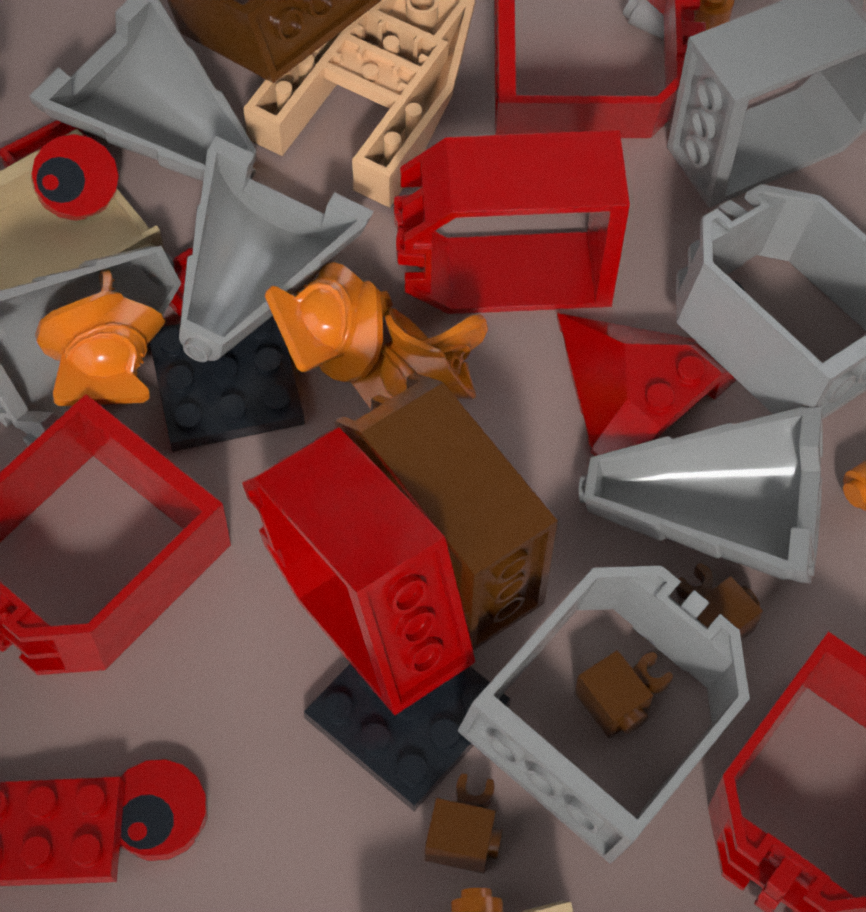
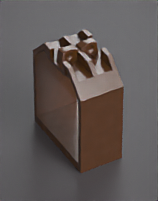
M167 0L182 35L272 83H275L382 1L249 0L242 5L234 0Z
M413 373L407 377V389L393 398L380 394L373 397L369 413L355 421L344 416L335 420V428L340 427L445 536L473 651L545 603L558 520L444 382Z

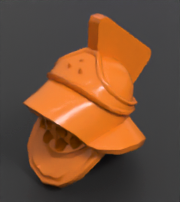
M335 262L324 265L316 280L308 285H304L305 289L301 292L297 291L295 297L277 286H271L266 290L265 299L298 370L307 372L319 366L323 373L341 382H353L369 374L379 359L383 343L382 317L393 306L388 291H379L370 280L363 282L350 269Z
M110 270L100 271L101 291L99 293L53 310L38 323L35 332L38 345L45 355L60 361L53 390V400L57 406H73L85 394L99 405L144 403L149 399V390L136 377L138 375L137 371L141 366L140 364L144 363L142 359L146 355L147 345L161 330L165 320L162 314L152 307L124 298L119 292H113L115 288H112V282L115 279H113Z
M389 308L384 316L391 341L381 347L379 359L369 374L351 382L370 409L371 399L378 394L393 398L407 389V377L413 373L444 382L457 399L476 398V392L469 373L468 362L465 360L470 355L471 350L483 342L488 331L487 321L482 314L472 315L444 333L428 338L408 317L394 308Z

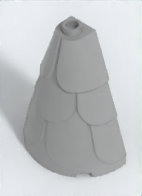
M127 0L115 12L116 33L71 77L58 67L29 95L32 104L49 117L104 138L112 145L157 160L161 167L200 181L204 179L207 149L211 146L215 136L255 154L256 158L255 147L222 91L215 89L191 46H187L160 0ZM254 167L252 168L250 179H252L256 173V169Z
M215 136L211 146L207 149L201 203L197 206L193 252L187 258L179 340L183 345L184 352L190 358L199 362L218 360L273 316L265 299L267 289L271 286H277L291 295L312 280L320 268L362 234L374 211L334 192L327 204L325 214L250 179L255 154Z
M147 246L84 261L78 268L37 277L29 283L0 290V421L6 427L13 423L15 428H20L28 434L23 438L24 443L27 445L33 443L72 407L57 406L54 403L53 390L60 361L45 355L38 345L35 332L39 321L53 310L99 293L101 291L99 275L102 270H110L113 279H115L112 282V288H115L113 292H119L124 298L152 307L163 316L180 287L181 281L174 270L173 260L163 250L162 246Z
M799 407L736 424L727 423L674 439L666 436L591 457L588 475H581L579 501L580 503H586L589 513L656 540L663 541L667 538L714 558H724L776 578L790 579L799 583H811L816 565L821 514L822 407Z

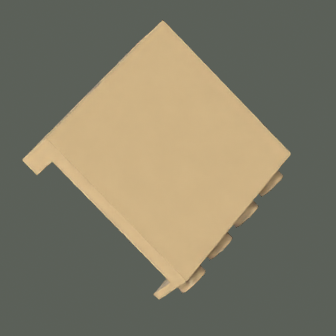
M78 129L67 134H76L83 136ZM41 149L0 171V290L29 283L37 277L78 268L80 264L88 260L147 246H162L164 250L158 226L149 228L117 188L115 197L106 210L84 220L74 221L59 218L46 210L39 202L31 181L34 158Z

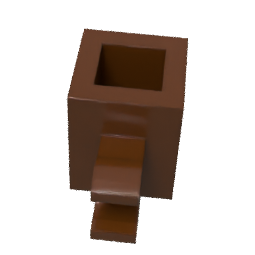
M699 563L696 565L693 574L701 581L700 586L690 585L682 576L678 578L681 582L675 589L682 599L686 600L693 591H696L709 602L697 618L707 628L721 614L740 630L741 640L756 629L763 613L759 600L748 587L740 586L732 576L712 589L713 574L706 565Z
M616 650L578 675L574 693L608 738H611L621 730L625 734H629L643 725L649 718L647 713L653 694L661 693L670 686L673 678L671 672L665 673L660 678L651 677L647 672L648 668L656 664L658 655L655 652L645 654L634 667H631L622 654Z
M462 773L456 784L457 802L440 798L435 800L425 845V861L484 874L487 858L497 860L503 829L494 827L496 810L486 809L493 800L494 780L487 779L485 791L481 795L474 796L466 790L468 774Z

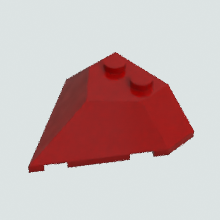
M557 313L556 318L560 332L563 334L566 357L576 397L588 433L587 440L590 452L594 456L658 439L662 433L706 394L715 400L736 381L693 338Z

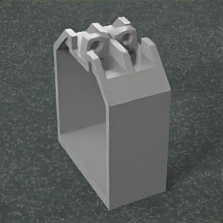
M782 0L689 37L667 148L709 208L748 192L760 184H767L843 152L866 131V12L862 9L863 0ZM812 75L797 90L747 110L749 100Z
M760 184L748 191L744 197L755 207L748 212L732 200H729L702 217L700 221V239L690 244L688 248V266L679 270L676 275V323L772 414L799 407H822V419H824L866 391V335L822 363L727 274L743 266L744 262L756 255L789 261L866 331V235L820 195Z
M663 566L592 568L473 701L458 729L461 735L610 864L636 840L750 699L740 630L721 614L708 628L703 625L697 618L709 602L696 591H693L682 605H679L669 595L681 581ZM614 609L633 625L634 630L684 672L685 670L707 688L712 724L636 817L499 700L577 610Z

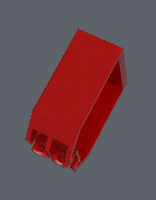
M494 0L495 135L620 130L621 138H652L673 118L689 37L706 31L705 22H695L694 10H700V0H647L664 15L665 89L658 96L516 95L515 0Z
M620 130L445 137L400 167L401 188L420 187L413 194L394 197V222L398 231L396 236L398 265L417 266L423 271L404 273L405 293L447 314L612 307L630 208ZM590 212L587 232L450 238L436 232L437 229L455 218Z
M87 394L78 400L0 472V543L93 456L183 530L87 624L50 626L0 582V651L4 652L11 645H14L22 652L19 656L20 661L36 675L106 670L231 546L223 503Z
M338 427L315 438L316 440L285 456L279 462L256 476L242 482L247 499L258 510L264 527L260 528L259 532L264 546L297 601L390 711L397 715L474 664L476 660L445 536Z
M828 631L725 771L708 806L721 876L741 891L745 889L750 880L762 887L763 889L755 900L754 905L764 912H774L780 902L792 909L793 912H866V896H853L832 881L830 876L790 847L743 817L736 788L740 779L807 688L866 728V656Z

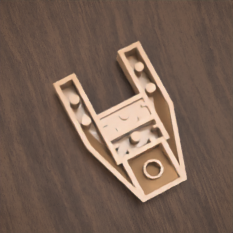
M476 0L380 1L275 83L268 80L262 83L243 108L246 134L250 141L283 156L336 85H340L389 108L388 112L352 159L353 190L390 208L394 202V197L398 196L403 190L400 186V167L425 151L453 95Z

